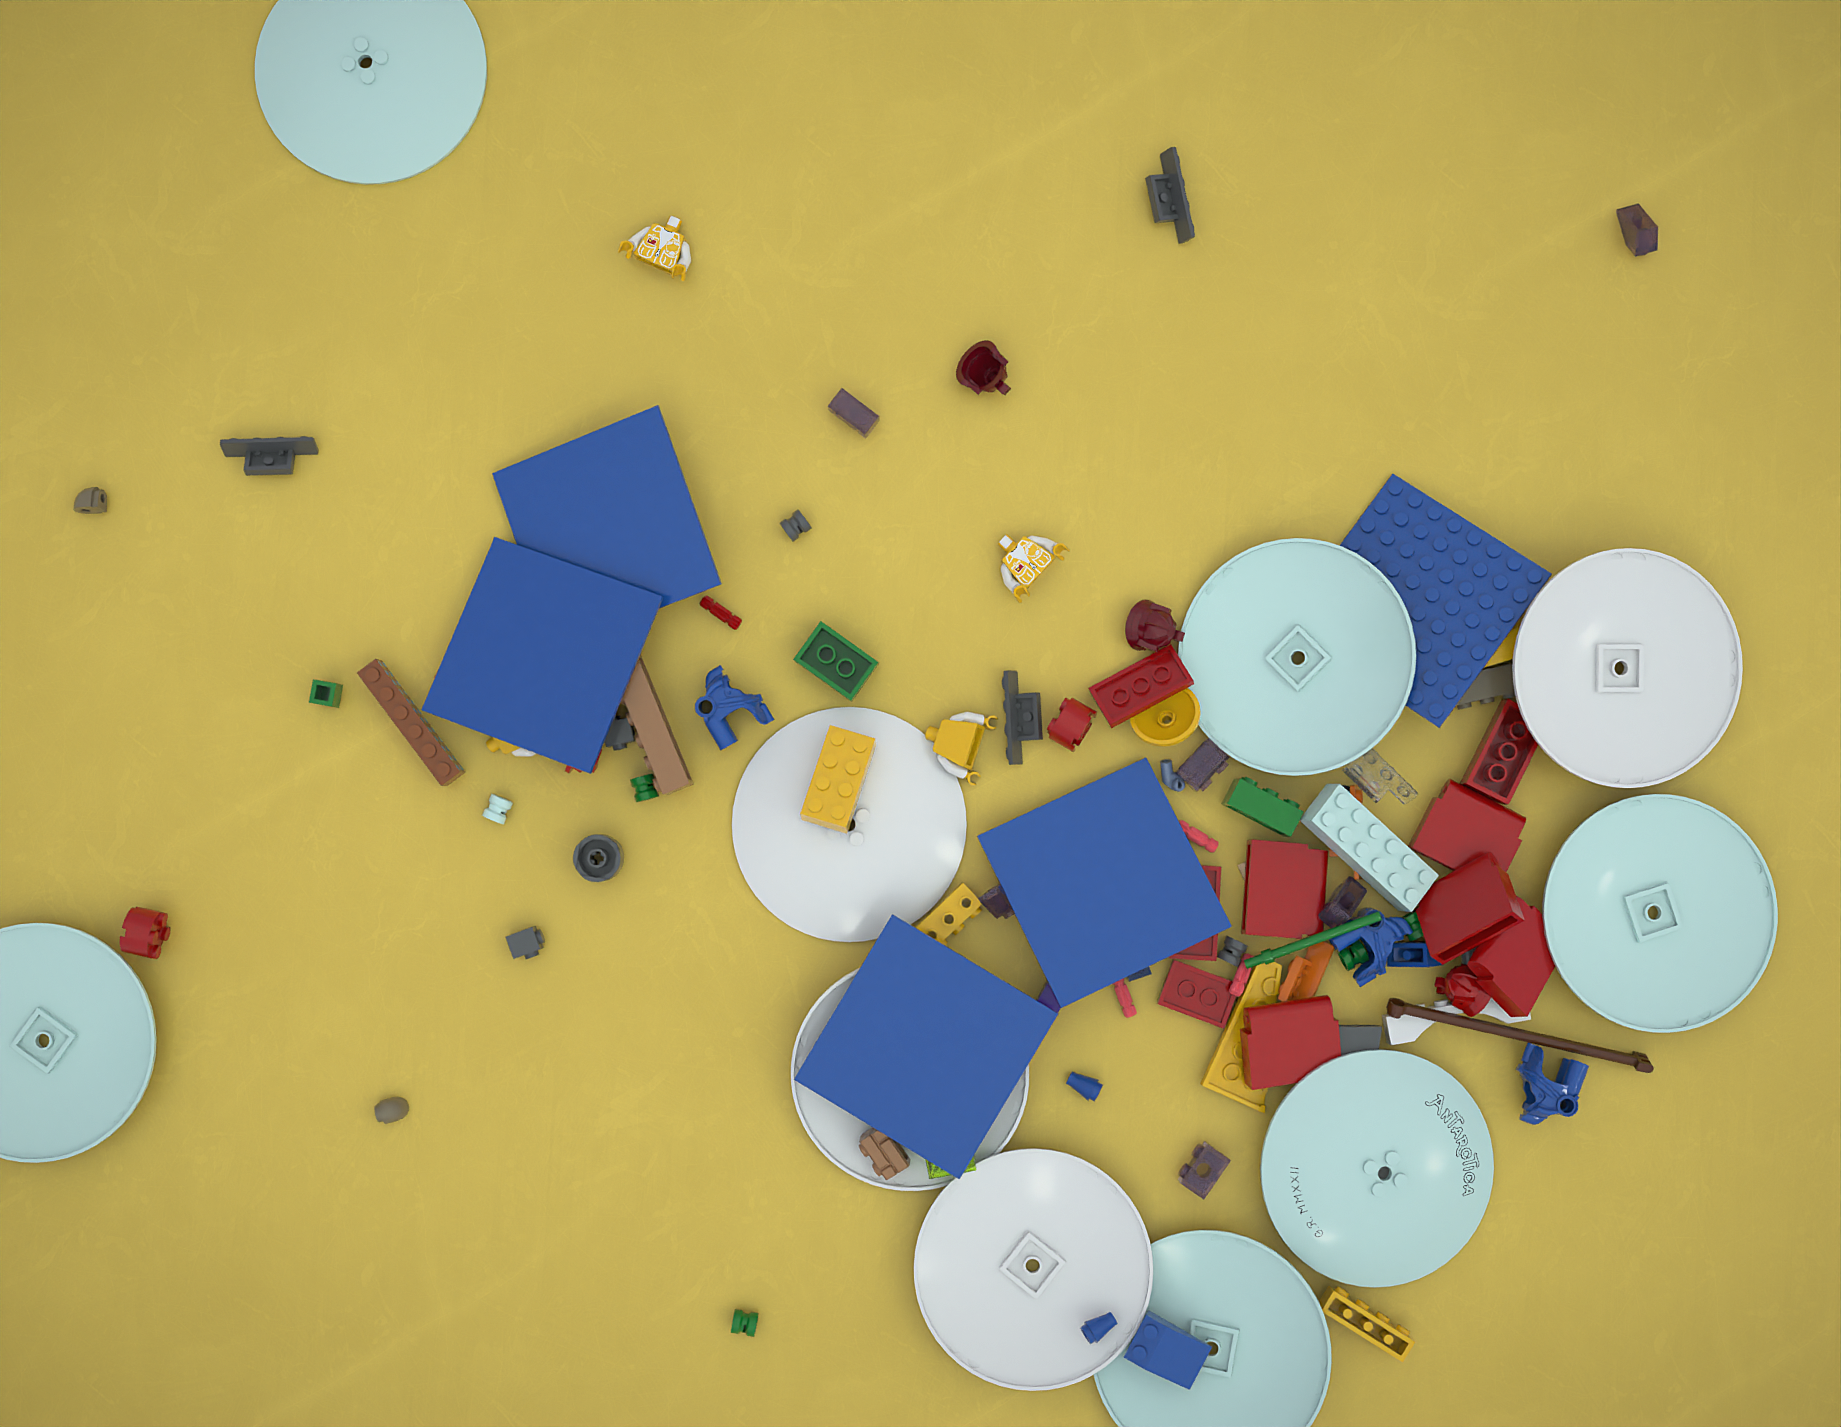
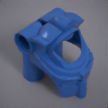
M721 665L709 671L705 680L706 695L700 697L695 703L696 713L704 717L705 725L720 751L738 741L726 720V717L733 711L745 708L763 725L774 720L766 704L761 702L763 701L761 694H745L739 689L730 687V679L728 675H723L722 671L724 669ZM705 700L712 703L713 708L710 713H705L702 710V703Z
M1367 907L1362 908L1358 912L1357 917H1353L1343 924L1378 912V910ZM1380 912L1381 921L1329 939L1331 945L1339 952L1359 939L1363 942L1368 952L1369 961L1357 968L1353 974V978L1359 987L1375 979L1376 974L1382 975L1386 973L1387 957L1392 952L1393 943L1403 940L1405 934L1410 935L1413 933L1412 928L1405 919L1401 917L1386 918Z
M1527 1043L1521 1059L1523 1063L1519 1064L1515 1069L1520 1073L1523 1080V1090L1526 1094V1100L1522 1105L1524 1109L1523 1115L1520 1114L1519 1120L1536 1125L1553 1114L1566 1117L1573 1116L1578 1111V1095L1589 1066L1573 1059L1563 1058L1555 1082L1547 1079L1542 1072L1544 1058L1542 1048Z

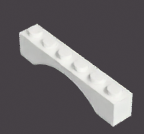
M1492 997L1480 1012V1014L1493 1016L1507 1024L1531 1020L1530 1013L1528 1017H1510ZM1448 999L1434 1001V1006L1426 1007L1452 1014L1464 1013L1462 1010L1452 1006V1002L1449 1003ZM1416 1004L1417 1006L1425 1007V1004ZM1388 1014L1382 1015L1386 1041L1390 1045L1415 1041L1424 1030L1436 1022L1405 1014L1399 1019L1390 1017Z

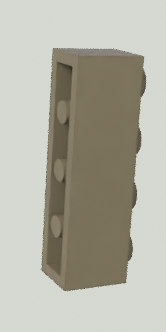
M1513 663L1482 670L1458 702V710L1472 707L1471 702L1480 700V704L1494 702V697L1503 695V699L1516 697L1513 685Z

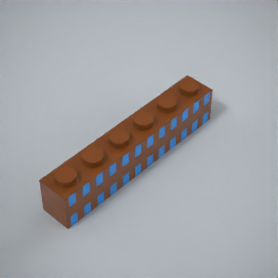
M374 659L357 672L361 680L441 786H448L465 773L464 769L382 660Z

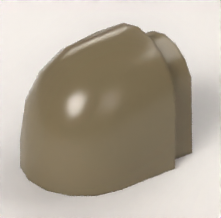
M98 487L82 490L75 498L73 510L83 514L107 512V495L105 491L100 490Z
M399 1096L381 1100L374 1108L376 1119L378 1122H384L385 1124L396 1122L408 1114L409 1105L404 1098Z

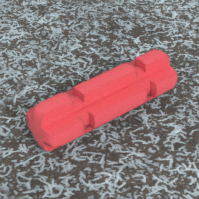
M1179 821L1189 840L1199 846H1204V849L1214 853L1219 845L1218 841L1213 838L1209 839L1208 835L1193 826L1189 827V824L1185 821Z
M1245 953L1242 956L1240 966L1237 968L1233 979V984H1231L1229 992L1237 997L1243 993L1252 968L1247 969L1244 960L1254 957L1249 953Z
M1125 979L1113 983V985H1115L1114 990L1120 1006H1123V1014L1126 1018L1136 1015L1137 1011L1134 1004L1132 1005L1131 1003L1133 1001L1128 987L1123 982Z

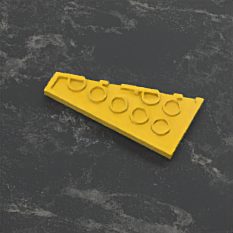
M1276 962L1267 965L1263 963L1252 968L1244 991L1235 1005L1200 1083L1206 1088L1264 1114L1266 1105H1264L1265 1095L1268 1088L1251 1090L1244 1082L1240 1029L1244 1028V1008L1276 1003L1282 965Z

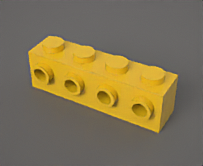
M962 882L915 928L946 945L948 943L946 938L951 933L954 935L958 934L965 927L963 922L968 917L971 919L976 917L982 911L980 906L983 903Z
M1331 1286L1327 1287L1319 1300L1323 1313L1396 1359L1404 1362L1415 1344V1341L1409 1336V1330L1400 1324L1395 1327L1388 1323L1390 1318L1379 1311L1376 1314L1368 1310L1370 1306L1357 1298L1356 1302L1348 1297L1350 1293L1339 1286L1336 1289Z

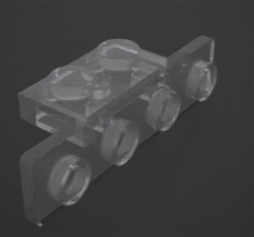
M1371 749L1355 761L1348 763L1342 770L1375 803L1380 801L1388 790L1404 805L1418 795V792L1374 749Z

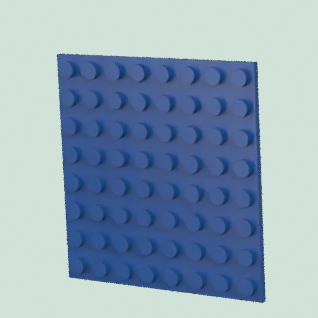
M659 405L492 473L515 541L519 546L663 596L664 598L659 609L722 585Z
M1395 474L1391 475L1340 544V546L1357 553L1380 570L1400 595L1411 619L1416 641L1415 676L1405 706L1438 728L1442 726L1552 575V573Z
M494 537L421 710L591 774L664 597Z
M1147 758L977 836L1060 1008L1232 927Z
M892 914L794 1080L960 1179L1058 1013Z

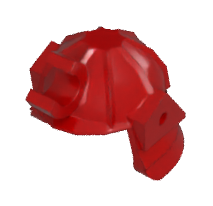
M1461 963L1460 966H1455L1447 973L1446 978L1436 977V994H1446L1447 998L1452 1002V1006L1462 1010L1469 1017H1474L1480 1013L1491 999V996L1475 981L1477 976L1469 969L1467 964Z

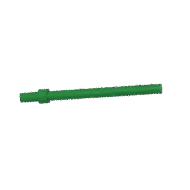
M1378 911L1279 948L1263 950L1261 954L1244 960L1245 966L1249 969L1263 963L1266 965L1275 962L1276 958L1381 921V914Z

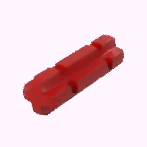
M705 595L700 601L701 607L705 610H710V613L722 622H727L728 626L732 629L737 630L741 625L742 620L739 617L733 616L732 612L719 603H715L708 595Z

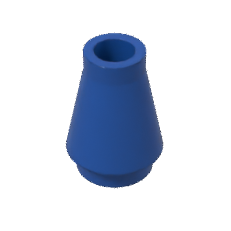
M1073 1071L1066 1082L1067 1085L1071 1086L1086 1100L1089 1101L1090 1099L1094 1102L1103 1084L1098 1082V1079L1080 1075Z
M1108 1312L1105 1315L1085 1321V1325L1080 1327L1087 1341L1092 1344L1093 1342L1098 1343L1118 1323L1113 1314Z

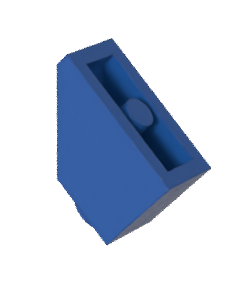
M1426 941L1393 943L1392 952L1387 957V967H1434L1442 965L1430 956Z

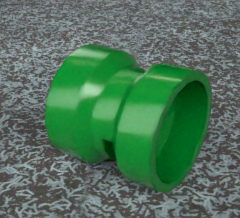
M653 774L630 779L631 786L635 788L636 793L634 797L636 803L659 797L657 790L653 786Z
M1416 910L1401 917L1408 922L1413 930L1412 934H1406L1409 941L1423 936Z
M1357 940L1350 947L1344 948L1340 952L1337 950L1339 958L1347 971L1354 969L1355 965L1359 963L1364 964L1369 961L1368 954L1360 940Z
M735 1309L731 1333L739 1334L742 1332L746 1333L747 1336L754 1337L759 1313L751 1312L747 1314L742 1310Z

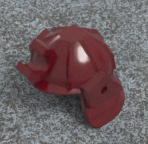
M988 340L980 341L971 346L961 357L956 369V378L961 385L970 387L978 395L982 391L989 393L995 390L1006 395L1011 390L1004 382L1008 377L1006 364L1009 361L998 351L993 342Z
M1141 600L1133 606L1125 626L1127 642L1130 647L1137 651L1150 650L1158 653L1159 647L1169 645L1171 640L1182 642L1185 633L1176 630L1177 624L1171 616L1172 610L1170 608L1155 604L1150 600Z

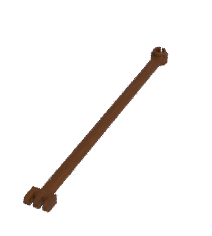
M1390 998L1386 1006L1388 1015L1396 1019L1401 1018L1405 1014L1630 1065L1640 1072L1651 1073L1654 1070L1653 1065L1644 1053L1635 1051L1632 1054L1417 1006L1397 998Z

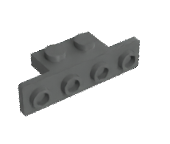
M1170 147L1160 154L1164 174L1149 175L1145 180L1154 222H1174L1178 243L1181 244L1194 238L1195 233L1184 187L1185 182L1181 173L1180 159L1176 147Z
M313 437L231 438L220 440V447L225 457H245L244 472L246 476L293 474L295 455L318 454V447Z
M1007 670L1004 671L1002 678V687L1005 690L1003 709L1006 713L1004 731L1008 743L1006 757L1009 765L1023 764L1021 741L1043 740L1041 698L1038 692L1019 694L1018 672Z

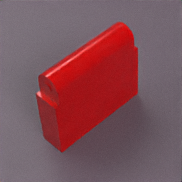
M1448 779L1439 796L1432 798L1408 847L1452 871L1457 870L1487 852H1491L1498 860L1501 869L1507 872L1522 842L1518 837L1526 823V817L1452 779Z
M1247 840L1241 934L1302 939V935L1312 936L1323 932L1329 851L1308 849V844Z
M1491 852L1483 854L1435 881L1418 903L1419 908L1415 909L1430 956L1442 965L1525 921L1509 875L1501 869L1498 860Z
M1516 896L1525 921L1478 945L1467 965L1477 976L1475 981L1510 1017H1528L1553 972L1555 964L1548 950L1542 913L1535 906H1529L1523 899Z
M1328 995L1246 1007L1243 1010L1244 1028L1240 1029L1244 1082L1251 1090L1298 1083L1304 1076L1321 1064L1341 1056L1339 1022L1333 1017L1332 1002Z

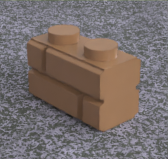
M875 1128L866 1131L860 1136L859 1142L861 1144H859V1148L865 1157L869 1156L874 1162L872 1167L878 1176L882 1175L885 1180H888L910 1166L911 1159L900 1143Z

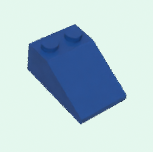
M1148 1311L1124 1358L1153 1374L1190 1390L1212 1346L1155 1313Z

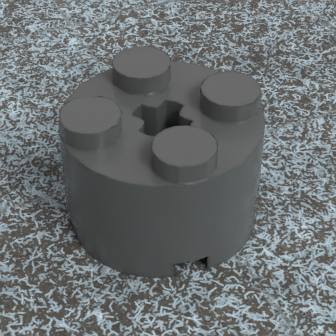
M604 834L590 835L576 846L573 854V863L578 873L584 879L591 882H602L612 879L620 872L624 863V853L620 843L613 837ZM599 852H601V856L604 857V861H600L599 864H597V860L594 859V855H598Z

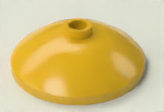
M1186 688L1130 718V723L1135 734L1150 745H1175L1187 739L1197 728L1201 715L1200 705L1195 694ZM1166 720H1171L1170 723H1164Z

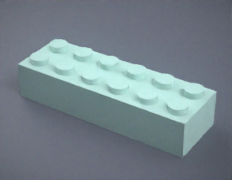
M1326 784L1300 819L1309 830L1398 911L1412 912L1439 876L1341 784Z

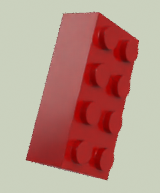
M1510 699L1500 701L1460 784L1501 805H1509L1538 746L1529 732L1516 702Z

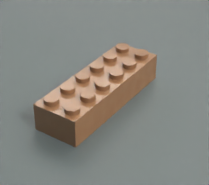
M640 654L622 697L621 704L626 705L629 712L626 713L627 720L630 726L635 727L638 734L634 736L639 748L644 749L647 756L643 758L648 770H653L656 778L652 780L657 792L669 795L694 783Z

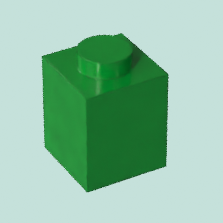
M313 679L309 703L339 708L343 685Z

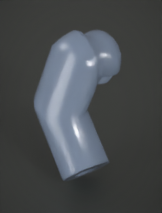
M1161 760L1162 782L1174 791H1182L1185 788V782L1179 775L1173 772L1172 760Z

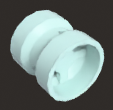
M491 794L489 808L484 809L482 816L504 824L507 818L505 813L511 809L513 802Z

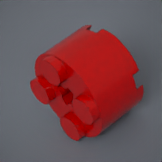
M1072 697L1071 699H1064L1059 708L1060 715L1058 719L1053 718L1047 727V733L1049 734V739L1074 752L1076 750L1074 744L1080 745L1092 725L1090 723L1091 716L1095 718L1097 711Z
M132 907L128 911L122 925L126 932L125 937L120 936L121 951L137 956L158 959L161 954L163 941H167L170 936L171 929L167 927L168 914L142 907Z

